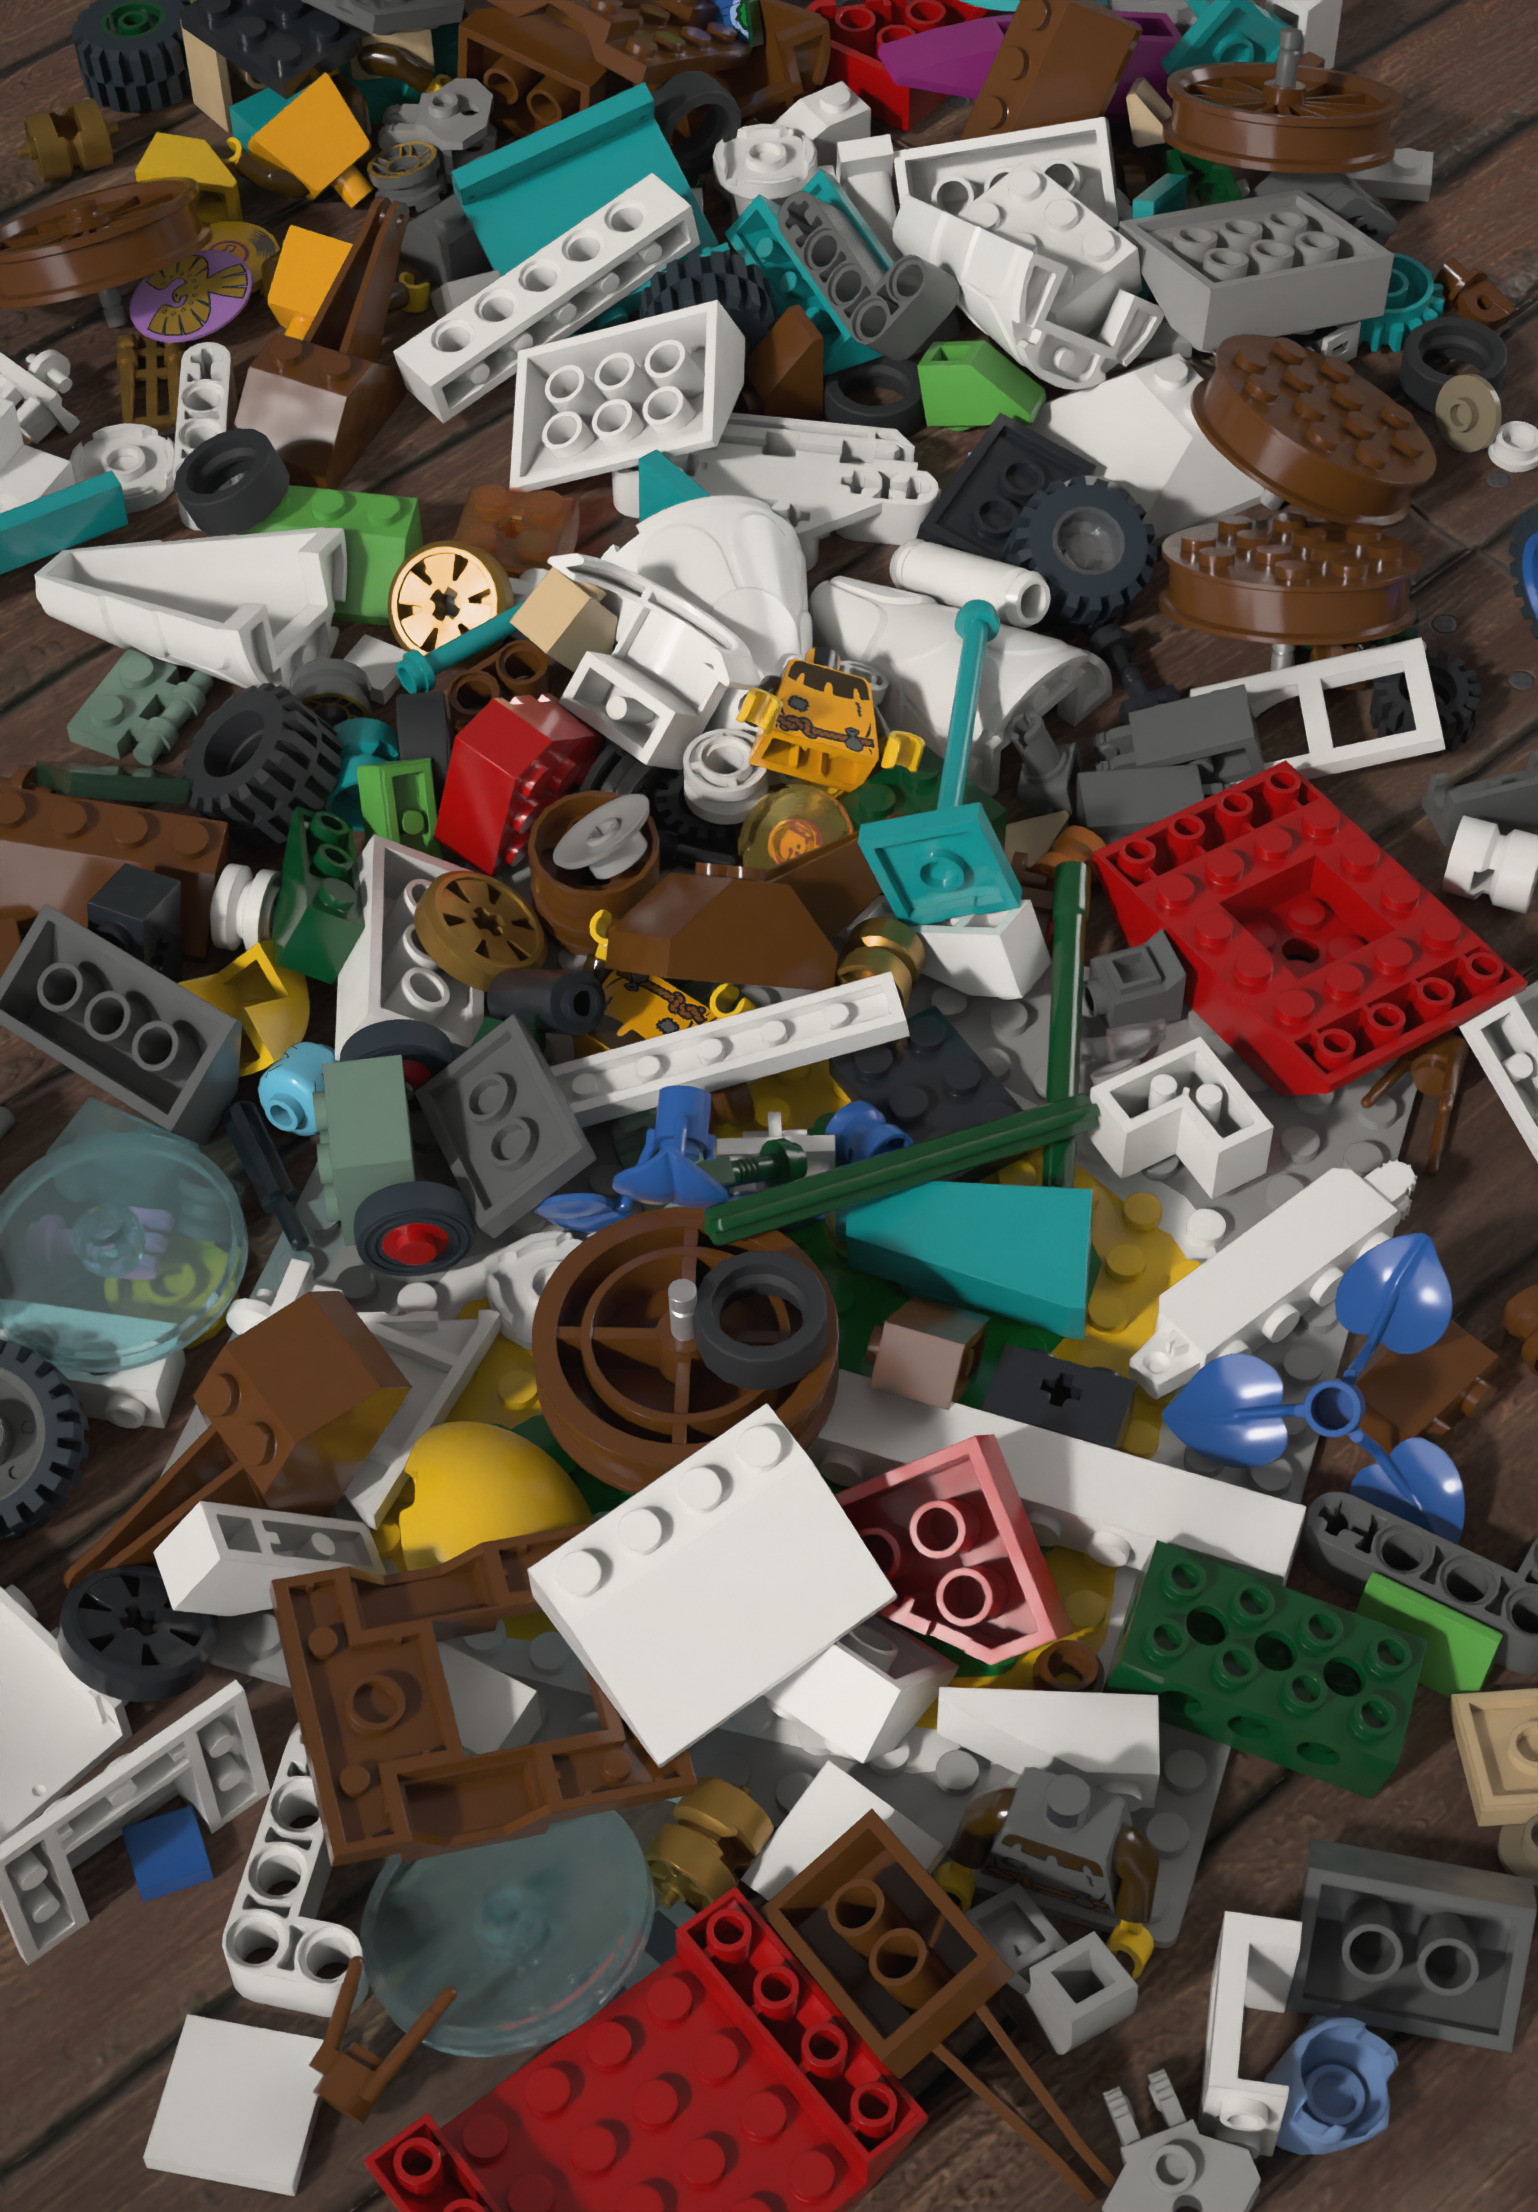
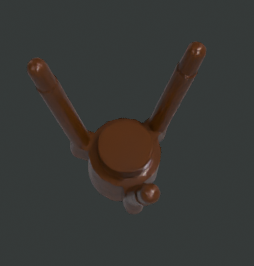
M1448 1031L1420 1045L1418 1048L1416 1047L1399 1056L1398 1061L1361 1100L1363 1108H1371L1407 1071L1411 1072L1414 1084L1418 1090L1429 1096H1439V1105L1427 1164V1172L1433 1176L1437 1175L1440 1170L1453 1103L1470 1056L1467 1041Z
M361 1956L352 1957L344 1981L341 1984L323 2043L309 2064L312 2069L323 2075L314 2088L313 2093L341 2113L364 2125L388 2087V2082L442 2018L441 2016L460 1993L461 1985L458 1981H450L384 2060L355 2042H352L344 2054L338 2050L365 1965V1961Z

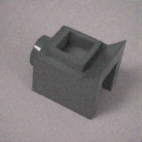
M1161 929L1142 945L1092 958L1090 960L1089 980L1083 982L1084 1001L1092 1017L1100 1016L1112 1039L1181 1019L1186 973L1164 931Z

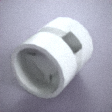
M1464 815L1451 849L1442 891L1473 900L1482 893L1489 894L1492 905L1526 914L1538 878V835L1514 829L1507 836L1500 834L1497 824Z

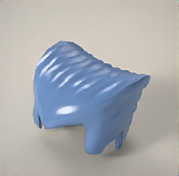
M1313 2015L1304 2031L1297 2036L1296 2041L1287 2049L1283 2057L1275 2064L1264 2080V2083L1289 2086L1288 2100L1276 2146L1299 2155L1328 2154L1370 2140L1387 2130L1390 2114L1387 2082L1399 2064L1396 2051L1382 2038L1369 2032L1365 2028L1366 2023L1348 2017Z

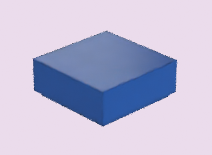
M192 1805L122 1828L143 1902L214 1879Z

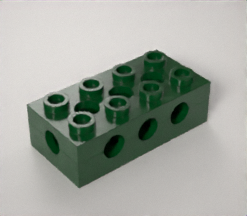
M1157 1540L1136 1578L1102 1693L1158 1695L1160 1721L1372 1800L1398 1766L1428 1640Z

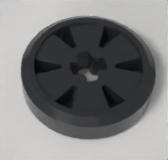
M141 1564L126 1565L98 1570L83 1578L70 1590L62 1606L57 1641L60 1655L68 1669L88 1687L104 1695L121 1700L151 1702L180 1695L202 1680L211 1667L219 1635V1623L217 1615L173 1610L159 1567Z

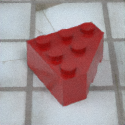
M835 0L813 1L805 9L819 13L822 18H825L829 22L831 35L830 60L823 85H816L814 90L820 91L842 81L871 108V116L906 132H910L949 94L895 85L877 54L880 45L935 28L996 16V10L973 6L959 0H864V4L836 7Z
M550 693L542 694L538 700L531 695L514 696L510 703L502 697L493 698L455 736L434 839L482 874L492 878L507 863L515 866L524 858L528 852L531 827L542 811L562 797L573 794L579 787L581 788L590 768L603 751L606 736L559 704L560 700Z
M995 1434L975 1435L834 1494V1497L897 1594L896 1599L878 1611L877 1614L921 1634L934 1636L990 1665L1009 1660L1074 1634Z

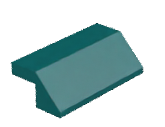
M819 169L801 191L808 192L844 212L887 272L895 262L835 177ZM758 194L724 234L739 256L745 258L746 266L754 263L762 270V276L768 277L772 285L776 310L780 317L789 307L799 304L823 336V375L825 376L884 356L858 343L852 337L781 234L778 227V215L782 206Z
M108 471L0 513V575L128 525L122 485L113 471Z

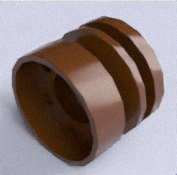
M588 790L566 795L546 807L531 827L528 854L529 868L532 876V908L541 920L547 938L554 945L575 955L587 956L589 953H596L599 943L593 939L589 928L595 913L600 910H607L611 913V923L606 931V939H608L609 930L660 883V839L653 818L648 815L645 823L639 830L647 841V848L643 855L623 872L607 879H597L588 866L578 869H565L554 863L553 853L562 837L587 814L609 801L622 797V795L614 792Z

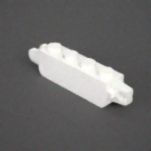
M1398 1159L1394 1162L1389 1160L1387 1164H1382V1168L1377 1167L1363 1178H1360L1351 1169L1331 1168L1159 1296L1155 1333L1130 1359L1129 1376L1137 1381L1147 1394L1157 1400L1188 1383L1202 1367L1214 1359L1233 1353L1252 1355L1255 1350L1270 1340L1276 1343L1284 1339L1297 1325L1300 1316L1313 1306L1318 1304L1323 1307L1335 1300L1337 1288L1342 1277L1359 1257L1376 1245L1393 1238L1394 1229L1400 1223V1219L1405 1220V1215H1409L1412 1200L1408 1196H1410L1411 1191H1414L1417 1176L1414 1175L1411 1169V1165L1399 1162Z

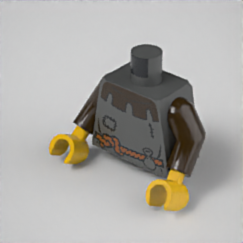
M1025 1767L1015 1786L1003 1784L977 1793L968 1803L948 1850V1856L952 1859V1862L944 1863L936 1869L933 1875L936 1882L945 1892L953 1893L961 1900L959 1908L963 1913L969 1911L976 1889L977 1881L972 1870L981 1868V1874L1014 1885L1019 1883L1023 1888L1112 1918L1116 1916L1121 1919V1923L1113 1929L1105 1945L1115 1958L1118 1950L1128 1953L1135 1963L1132 1979L1138 1978L1154 1948L1153 1937L1143 1926V1923L1150 1922L1152 1917L1159 1858L1150 1842L1137 1827L1132 1825L1128 1801L1118 1794L1087 1785L1082 1778L1074 1774L1057 1775L1036 1767Z

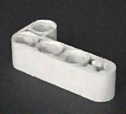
M198 343L186 350L181 360L172 470L174 483L176 472L184 459L194 449L213 436L232 430L234 426L238 398L229 350L218 343ZM249 471L229 479L215 493L236 484ZM177 496L181 521L185 526L193 530H200Z
M299 1722L296 1723L290 1733L223 1933L222 1948L234 1987L244 1998L257 2003L331 2017L347 1970L341 1976L333 1979L318 1978L315 1976L316 1973L324 1965L334 1962L349 1966L352 1957L361 1956L364 1959L358 1938L350 1929L339 1924L315 1920L332 1867ZM304 1815L319 1817L317 1822L304 1829L289 1827L290 1823ZM281 1881H294L298 1883L297 1887L290 1893L281 1896L267 1893L269 1888ZM259 1948L277 1950L274 1956L266 1962L260 1964L244 1962L246 1956L253 1950ZM364 1965L350 2013L362 2005L368 1994L369 1978L366 1965Z

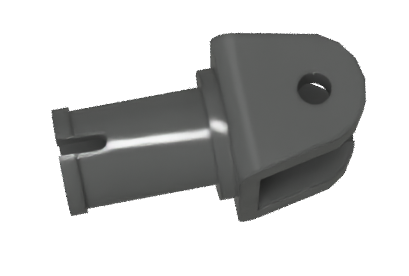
M1035 711L1029 712V718L1033 725L1029 723L1024 712L1020 713L1006 727V735L1013 742L1023 760L1017 790L1018 795L1036 817L1067 810L1070 818L1074 801L1069 781L1070 779L1072 782L1077 780V775L1081 773L1083 764L1078 743L1055 745L1039 713Z

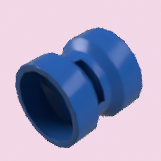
M862 1100L850 1102L842 1107L831 1118L824 1134L834 1135L835 1158L845 1165L913 1144L912 1139L896 1125L886 1124V1118L872 1104Z

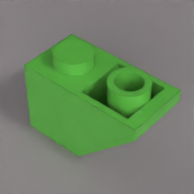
M986 341L933 342L917 365L927 426H946L947 429L952 431H963L974 426L991 425L1000 412L1024 426L1032 425L1046 402L1045 390Z

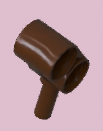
M516 640L506 644L501 650L469 670L458 674L448 687L450 717L455 735L482 710H468L470 707H485L493 698L502 697L510 703L514 696L531 695L538 700L542 694H551L547 654L532 641ZM521 676H530V677H532V678H529V679H527V680H518V679H516V678L521 677Z

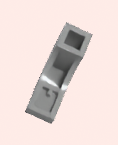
M1019 1883L964 1913L1015 1973L998 1990L1000 2005L1013 2021L1046 2051L1057 2055L1065 2054L1131 2016L1135 2011L1138 1999L1137 1984L1098 1935L1093 1931L1069 1945Z

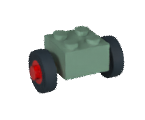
M410 1019L381 1021L366 1026L354 1033L343 1045L339 1062L322 1064L325 1090L312 1092L316 1128L320 1133V1144H317L318 1165L321 1184H324L328 1222L341 1221L345 1246L355 1245L360 1258L369 1267L385 1274L405 1277L429 1275L452 1267L469 1253L475 1236L473 1214L463 1194L444 1184L417 1180L410 1113L420 1111L422 1108L414 1092L455 1060V1052L450 1039L439 1028L422 1021Z

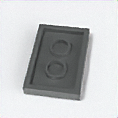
M514 1014L414 1092L451 1171L469 1203L470 1210L479 1228L494 1239L597 1159L528 1025Z

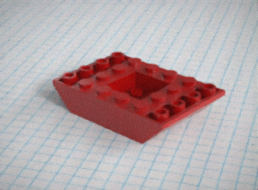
M1286 760L1093 852L1092 863L1124 942L1130 948L1142 945L1162 929L1186 973L1183 1001L1279 1096L1329 1094L1526 990L1527 981ZM1289 955H1302L1311 959L1313 962L1307 963L1301 960L1289 961L1286 957Z

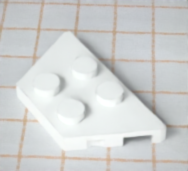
M479 1310L478 1319L439 1320L438 1311H411L401 1316H392L385 1312H357L358 1316L412 1385L410 1392L342 1495L368 1527L375 1530L379 1528L410 1477L404 1471L414 1444L427 1429L434 1425L442 1424L499 1334L502 1329L499 1312Z

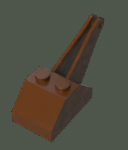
M464 0L462 22H458V78L477 79L493 94L494 106L489 122L524 138L605 100L607 70L605 66L596 62L588 37L546 14L517 18L487 0Z
M380 195L372 201L361 230L304 339L275 333L249 366L233 429H255L265 434L290 475L289 485L336 490L407 395L400 369L377 362L401 245L409 219V208L404 202L396 200L391 203L389 198Z
M891 814L882 820L908 816L910 814ZM860 830L768 869L696 862L695 875L670 872L609 930L605 969L672 979L818 991L833 988L835 985L838 953L830 941L883 892L857 843Z
M340 1291L307 1292L224 1345L193 1396L208 1428L114 1527L67 1570L64 1576V1584L69 1591L85 1578L84 1576L89 1572L92 1574L104 1568L136 1564L158 1567L153 1552L199 1501L329 1517L412 1388V1385Z
M873 1809L869 1810L760 1909L762 1914L880 2061L899 2080L932 2051L1046 2159L1090 2207L1098 2198L1058 2150L945 2040L948 2035L976 2011L1074 2149L1109 2188L1116 2183L1117 2178L1074 2129L984 2004L1015 1975L1014 1971Z

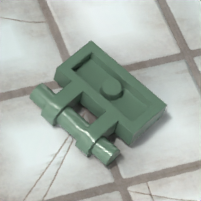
M127 649L67 724L70 742L121 760L133 744L136 745L133 750L135 759L143 765L151 766L160 754H168L179 740L178 730L187 719H195L206 705L205 695L212 688L213 681L207 674L195 671L187 682H181L178 666ZM159 710H163L160 717H154Z

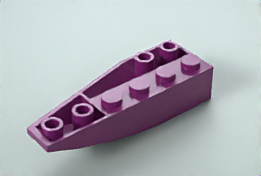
M1113 11L1143 31L1103 117L1109 120V125L1130 123L1126 96L1136 78L1144 77L1172 110L1173 98L1167 92V79L1169 75L1160 62L1182 38L1181 34L1167 13ZM1014 14L980 18L931 29L881 44L877 54L895 85L977 100Z

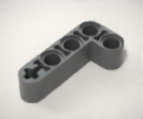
M804 191L793 193L782 205L778 215V227L781 234L849 333L858 343L892 360L901 361L907 359L915 353L956 306L959 298V284L951 273L917 255L911 254L899 259L886 272L850 219L840 209Z
M1328 1492L1317 1497L1310 1505L1300 1553L1302 1562L1312 1574L1361 1598L1372 1572L1379 1573L1501 1632L1503 1638L1496 1657V1664L1520 1674L1538 1672V1634L1524 1632L1517 1627V1625L1525 1624L1538 1630V1538L1532 1544L1519 1571L1516 1573L1347 1493ZM1387 1563L1405 1565L1410 1571L1393 1569ZM1451 1594H1464L1475 1600V1602L1460 1601Z

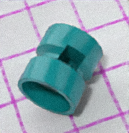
M355 718L345 720L332 727L338 733L336 737L342 743L343 750L339 756L343 761L341 770L335 776L337 783L333 791L325 799V807L327 812L335 814L346 824L351 825L353 831L364 832L357 767L365 764L399 761L400 753L398 734L390 725L377 719Z

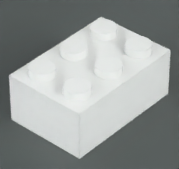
M1027 159L956 215V217L1067 266L1068 269L1045 320L1086 336L1106 320L1119 289L1133 295H1137L1142 291L1138 248Z

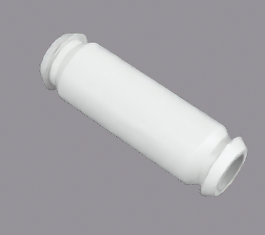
M913 539L901 545L893 554L890 562V576L897 589L934 598L939 605L960 609L968 601L975 599L985 600L995 607L1000 623L1013 625L1016 628L1024 629L1038 623L1045 616L1050 605L1049 587L1038 572L1028 571L1025 568L932 542H925L921 539Z

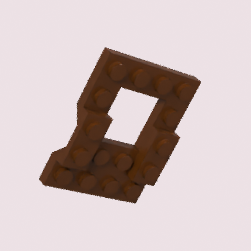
M487 0L517 18L546 14L588 37L596 62L637 85L643 82L646 85L665 82L670 77L685 71H702L707 74L744 67L747 65L753 48L737 39V32L733 28L722 23L713 22L718 5L709 0Z
M594 1523L482 1542L439 1566L382 1576L347 1566L271 1580V1601L331 1867L395 1854L401 1855L403 1863L546 1834L550 1824L553 1822L687 1796L694 1793L698 1783L689 1750H685L662 1768H659L586 1668L588 1682L601 1727L600 1731L467 1757L464 1755L437 1641L495 1631L499 1619L543 1611L532 1596L527 1569Z

